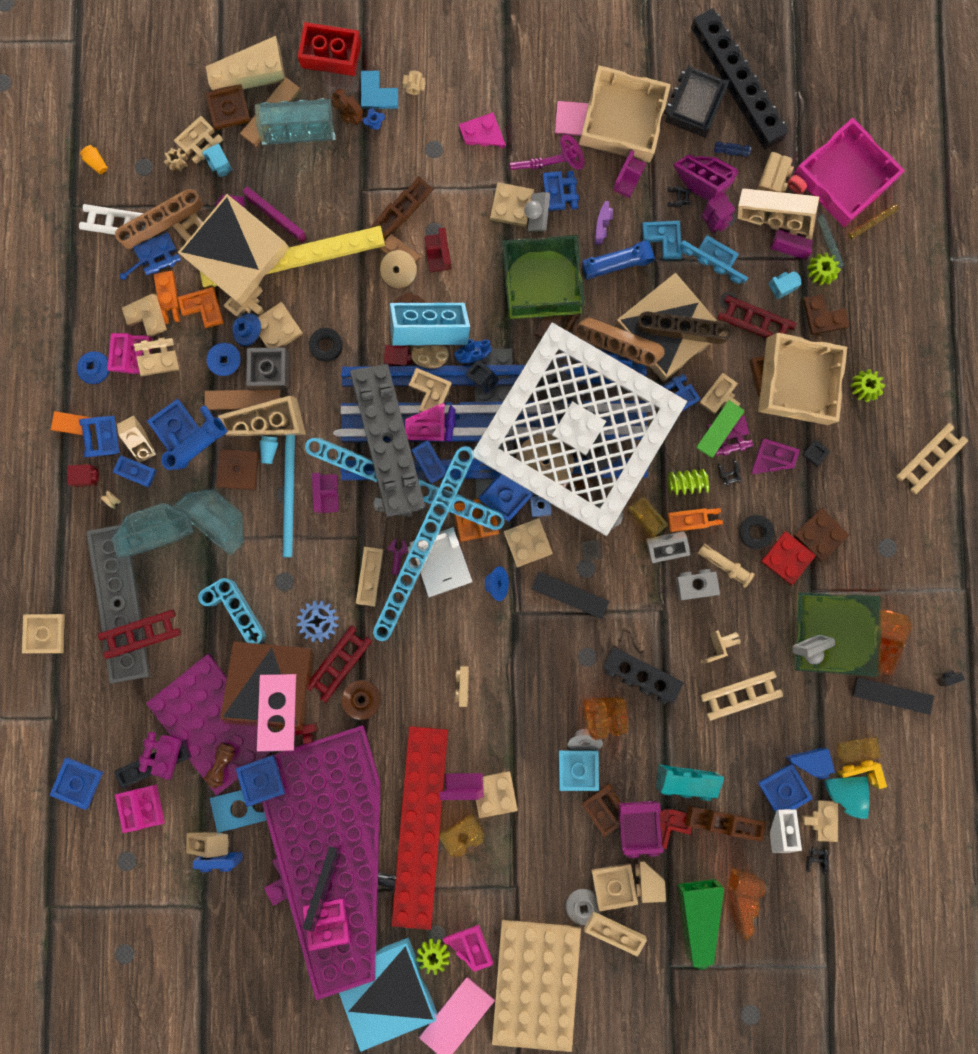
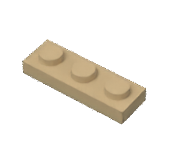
M364 547L356 604L376 607L384 549Z
M596 912L591 914L584 927L586 933L637 957L647 941L645 935Z

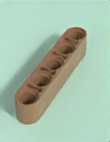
M187 189L120 226L115 231V237L123 247L131 249L200 211L203 202L195 190ZM196 198L193 203H189L191 199ZM179 207L177 212H172L173 209ZM158 217H162V220L156 222ZM142 226H146L143 231H140ZM126 235H129L127 240H123Z
M587 317L583 319L573 329L574 335L583 341L645 366H653L664 356V348L660 344L593 318Z

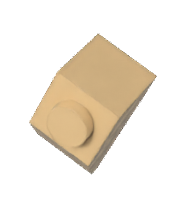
M217 832L187 833L186 853L204 858L228 855V834Z

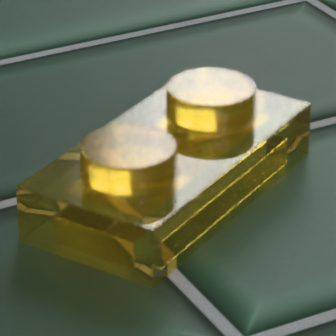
M644 496L628 508L653 538L668 526L667 522Z
M877 737L837 743L840 763L843 764L881 757Z

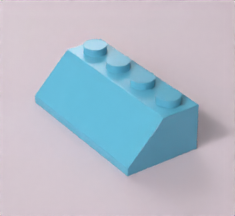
M390 303L392 345H468L470 324L465 303Z

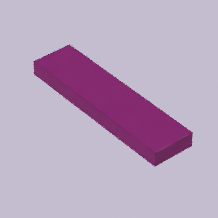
M245 187L243 194L248 201L301 243L307 239L303 230L249 187Z

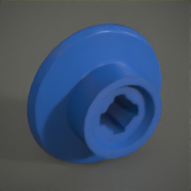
M246 313L234 321L232 329L235 341L241 346H249L257 340L261 331V323L255 314Z
M219 343L208 352L207 365L216 375H230L240 365V353L232 344ZM227 358L228 362L222 363V359Z
M88 352L77 363L78 376L88 384L101 383L110 372L107 370L108 358L100 352ZM91 364H94V369H90Z
M498 566L491 574L486 576L485 589L488 593H491L495 600L502 601L508 592L509 578L506 570Z

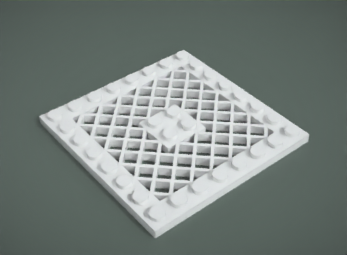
M551 323L475 447L474 458L607 536L687 401L558 325ZM566 357L568 366L558 368L556 359ZM570 358L579 363L571 365ZM553 361L555 369L546 371ZM583 367L585 376L575 378L573 369ZM587 367L596 373L588 375ZM569 370L571 379L561 381L559 372ZM556 373L558 382L548 385L546 376ZM543 377V381H544V385H545V386H541V387H537V388H536V386L538 385L539 381H540L541 378ZM600 377L602 386L592 388L590 379ZM603 377L612 381L613 383L605 385ZM586 380L588 389L578 391L576 382ZM573 383L575 392L565 395L563 385ZM559 387L562 396L551 398L549 389ZM616 387L619 396L609 398L607 389ZM620 387L629 391L630 393L622 395ZM546 390L548 399L538 401L536 392ZM603 390L605 399L595 401L593 392ZM533 393L535 402L526 404ZM589 393L592 402L582 405L580 395ZM576 396L578 404L572 401L568 408L566 399ZM633 396L635 406L626 408L624 398ZM637 397L641 398L642 400L646 401L647 403H644V404H640V405H639V401H638V398H637ZM563 400L565 409L555 411L553 402ZM620 400L622 409L612 411L610 402ZM549 403L551 412L541 415L539 405ZM606 403L608 412L599 414L596 405ZM536 406L538 416L528 418L526 409ZM593 406L595 414L591 413L585 408ZM650 406L652 416L643 418L641 408ZM655 407L659 409L657 414L655 411ZM523 410L525 419L516 421L519 414ZM637 410L639 419L629 421L627 412ZM565 413L558 424L556 415ZM623 413L625 422L616 424L613 415ZM553 416L555 426L545 428L543 418ZM610 416L612 426L603 428L606 421L602 418ZM539 420L541 429L531 431L529 422ZM653 420L646 431L644 422ZM526 423L528 432L517 434L515 425ZM640 423L642 432L633 434L630 425ZM627 426L629 436L619 438L617 428ZM513 427L514 436L506 437ZM555 430L552 436L556 440L548 441L546 432ZM613 430L616 439L606 441L604 432ZM543 433L545 442L534 444L532 435ZM600 433L602 442L593 444ZM529 436L531 446L521 448L519 438ZM643 436L636 448L634 438ZM516 439L518 449L507 451L505 442ZM630 439L632 449L623 451L621 441ZM560 443L562 452L552 455L549 445ZM563 443L573 448V450L565 451ZM617 443L619 452L609 455L607 445ZM501 444H503L504 451L499 449ZM546 446L548 456L538 458L536 448ZM603 446L606 456L596 458L593 448ZM533 449L535 459L524 461L522 452ZM590 450L592 459L582 461L580 453L586 456ZM519 453L521 461L517 460L511 455ZM576 453L579 462L569 465L566 455ZM633 453L626 464L624 455ZM563 456L565 466L555 468L553 458ZM620 456L623 466L613 468L610 458ZM607 459L609 469L599 471L597 462ZM550 460L552 469L541 472L539 462ZM536 463L538 471L529 467L528 464ZM593 463L595 473L586 475L583 465ZM580 466L582 476L572 478L570 468ZM566 469L569 479L558 482L556 472ZM623 470L616 481L614 472ZM553 473L555 482L544 475ZM610 473L613 483L603 485L600 475ZM597 476L599 486L589 488L587 478ZM583 479L585 489L575 492L573 482ZM570 483L572 492L561 485ZM613 486L606 498L604 488ZM600 490L602 500L593 502L590 492ZM587 493L589 502L578 495ZM603 503V505L601 506V508H598L597 506H595V505H597V504Z

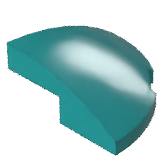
M867 777L824 780L831 799L834 803H840L846 809L844 810L846 814L859 819H868L869 786Z

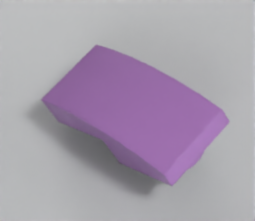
M605 201L598 216L594 238L595 245H602L603 239L607 236L606 226L609 225L610 219H613V209L609 208V201Z

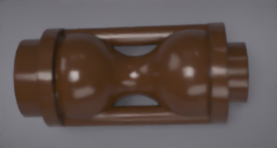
M220 742V745L216 747L214 766L204 776L207 786L217 788L223 785L224 768L235 755V747L233 745Z

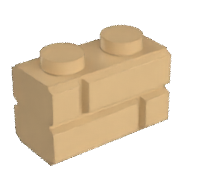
M771 152L757 190L785 193L788 183H785L786 177L791 176L794 168L791 166L793 159Z

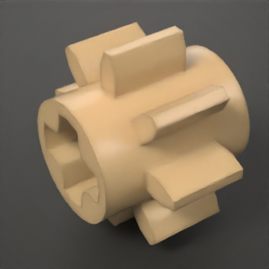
M410 71L409 75H404L403 88H406L407 93L418 95L420 90L424 91L426 82L425 78H422V73Z
M171 148L168 153H165L167 160L164 163L166 166H169L172 172L174 170L182 172L184 167H188L185 162L188 157L186 154H183L181 148H178V150Z

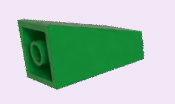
M716 879L677 884L686 954L692 966L697 969H707L709 965H714L724 895V888Z

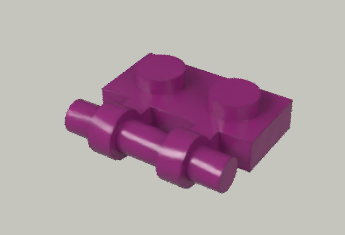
M745 415L740 417L715 456L721 454L725 456L733 451L739 450L741 452L745 451L746 448L753 447L751 439L746 441L743 439V436L750 434ZM712 424L707 425V430L711 427ZM736 439L734 444L728 445L726 440Z
M149 732L147 739L143 743L144 751L143 755L139 758L140 766L138 771L146 772L149 765L152 766V775L170 780L173 776L182 741L166 735L161 736L160 741H156V733ZM153 748L157 749L155 758L150 757Z

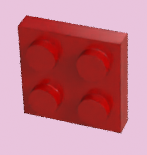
M785 531L760 562L789 585H793L816 555Z

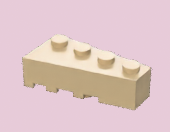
M276 36L206 66L208 83L212 91L239 84L242 85L243 89L280 83L285 79L280 46Z
M742 189L738 205V219L758 225L765 223L771 229L778 230L782 228L789 230V234L806 235V239L812 240L819 197Z
M293 396L218 415V418L221 419L228 431L225 435L228 436L306 435L298 401Z

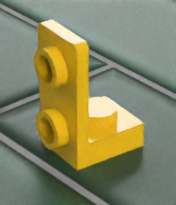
M873 760L862 761L861 765L856 767L854 765H847L837 772L838 776L845 778L869 771L867 777L873 787L878 789L887 787L881 764L873 762Z

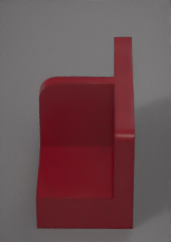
M445 227L438 228L439 234L424 237L429 271L431 273L452 270Z

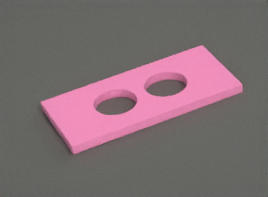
M296 674L260 675L257 752L294 751ZM274 693H282L286 697V703L281 709L275 710L269 706V698ZM276 715L282 716L285 720L283 730L277 733L271 732L268 729L269 719Z

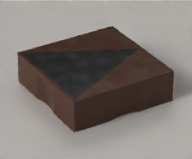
M233 641L220 720L225 724L258 725L260 675L296 674L295 730L303 731L307 706L306 693L311 679L314 658L312 649ZM274 693L269 698V706L275 710L281 709L286 703V697L282 693ZM273 716L269 719L268 726L283 729L285 727V720L282 716Z

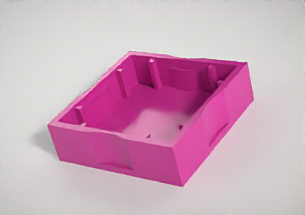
M852 118L824 146L818 148L803 161L793 175L801 177L807 184L806 189L813 196H818L820 204L843 227H846L898 180L905 170L886 151L880 148L872 136Z

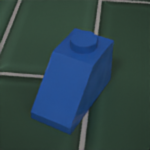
M822 747L786 756L787 761L818 779L830 777L829 774L835 773L830 752L827 748Z

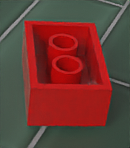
M304 22L298 52L301 68L355 76L362 43L359 30Z

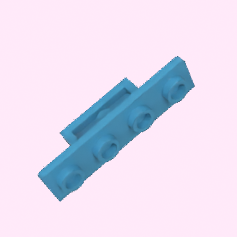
M708 235L705 236L699 248L684 240L678 246L684 254L695 256L698 258L697 261L703 265L709 264L714 267L713 270L721 275H728L730 280L736 284H743L748 279L747 276L731 268L739 253Z

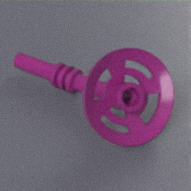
M565 134L560 139L561 155L544 159L539 157L538 159L534 158V160L530 158L529 161L509 163L510 170L526 168L534 170V168L538 169L539 167V169H542L544 166L565 161L573 168L581 170L585 166V159L577 141L572 136Z

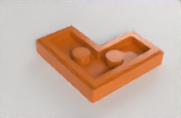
M214 287L177 297L183 316L201 311L206 329L224 324Z

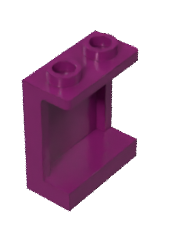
M658 801L618 803L622 853L627 855L628 858H637L639 854L656 857L659 856V853H664L661 840L660 803Z

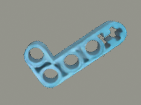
M222 578L199 593V602L204 606H216L223 602L247 643H264L266 634L234 581ZM228 582L230 585V589L228 592L224 593L222 590V586L224 583ZM211 592L213 594V600L210 603H208L206 601V595ZM234 599H238L240 602L237 609L232 607ZM244 615H247L250 619L249 624L246 626L242 624V617ZM253 633L259 634V636H257V640H252V638L254 637Z

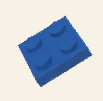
M176 399L147 420L168 451H172L173 447L166 437L167 434L174 433L180 444L200 428L179 399Z
M500 473L479 496V500L488 507L501 512L504 519L509 522L532 497L533 492Z
M275 755L235 768L246 807L286 794Z
M65 758L50 796L87 810L103 771L73 759Z
M791 763L758 782L775 814L777 810H795L813 799L794 765Z
M228 852V855L211 858L199 856L193 861V869H200V872H210L212 869H220L221 872L232 871V868L242 861V852Z

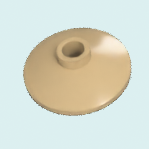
M391 251L385 255L381 262V276L389 286L405 288L416 277V262L405 251ZM395 266L399 267L398 273L394 272Z

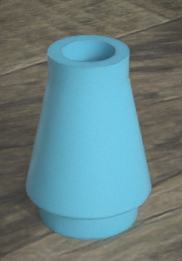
M262 436L261 440H259L261 463L272 464L278 446L277 438Z

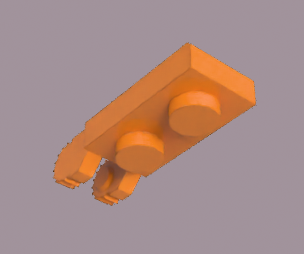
M167 271L154 274L157 297L165 324H169L167 312L169 310H172L175 322H180V306L177 298L178 293L174 272Z
M704 508L668 513L670 533L722 525V520L708 521L707 516L721 513V508L708 510Z

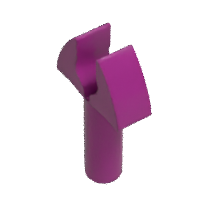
M394 539L388 547V551H392L394 554L392 575H399L401 556L404 553L409 554L408 546L404 539L399 552L396 549L397 539Z

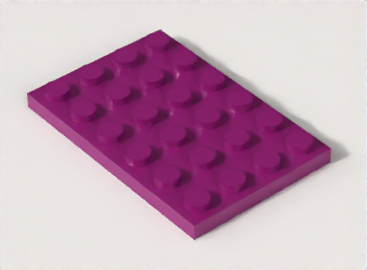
M207 654L146 704L172 738L185 740L192 756L189 760L203 779L214 766L216 747L220 745V742H225L235 747V755L226 764L223 771V785L217 788L210 787L217 796L238 779L235 768L265 758L272 751L257 752L258 725L225 724L220 720L227 676L210 654Z

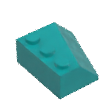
M658 764L656 789L660 791V794H677L684 798L697 796L700 797L699 799L706 801L718 798L724 782V776L717 772Z

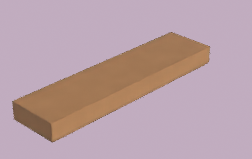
M285 77L242 130L241 136L256 147L301 92L300 87Z
M281 390L205 391V406H207L209 411L240 410L281 398Z

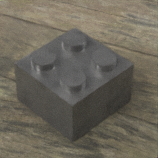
M247 348V387L250 390H289V352L286 348Z

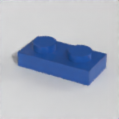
M429 440L412 449L413 454L431 484L445 476L447 471Z
M120 455L113 470V473L149 488L157 472L153 468Z

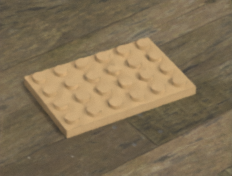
M502 920L492 1045L572 1052L581 927Z

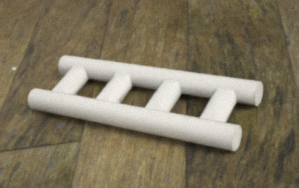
M84 204L83 211L89 212L87 223L80 222L79 228L81 230L115 235V231L118 228L113 227L114 217L125 218L124 224L144 213ZM96 214L107 215L105 226L94 224Z

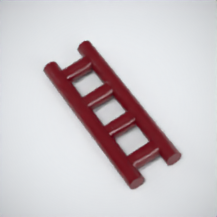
M729 295L724 300V302L729 303L726 313L719 312L717 319L766 339L774 334L767 331L771 321L781 325L779 333L786 334L788 328L794 330L797 323ZM736 307L746 310L743 321L733 317ZM753 314L764 318L761 327L750 324Z
M174 609L98 633L99 640L106 639L109 651L103 652L104 658L109 659L180 636V628L173 629L170 618L176 616ZM162 621L165 632L154 635L151 624ZM144 627L147 638L136 641L133 630ZM125 633L128 644L117 648L114 636Z
M353 625L348 628L310 679L307 690L311 692L315 687L323 693L320 700L324 703L329 700L372 642L367 636L364 640L354 634L357 628ZM349 640L358 646L352 656L342 650ZM337 656L347 662L340 672L331 666ZM325 672L335 678L329 687H326L319 681Z

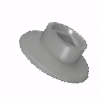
M590 729L576 731L575 737L571 738L568 742V747L571 750H598L603 746V741L595 736L594 731Z
M579 889L568 897L566 912L574 923L586 925L593 912L600 914L594 892L588 889ZM587 905L588 910L581 912L580 906Z

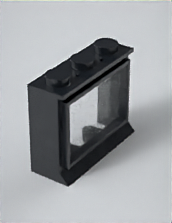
M688 64L686 71L682 70L678 82H681L679 88L675 86L671 95V98H674L672 104L668 103L664 114L667 115L665 122L706 138L730 80L720 79L690 67Z

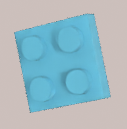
M559 750L560 791H599L598 750Z

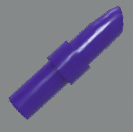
M452 405L449 407L445 424L444 441L452 442L453 429L455 428L456 409Z

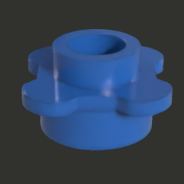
M369 109L368 115L364 118L363 122L371 129L378 130L385 119V115L375 112V109Z

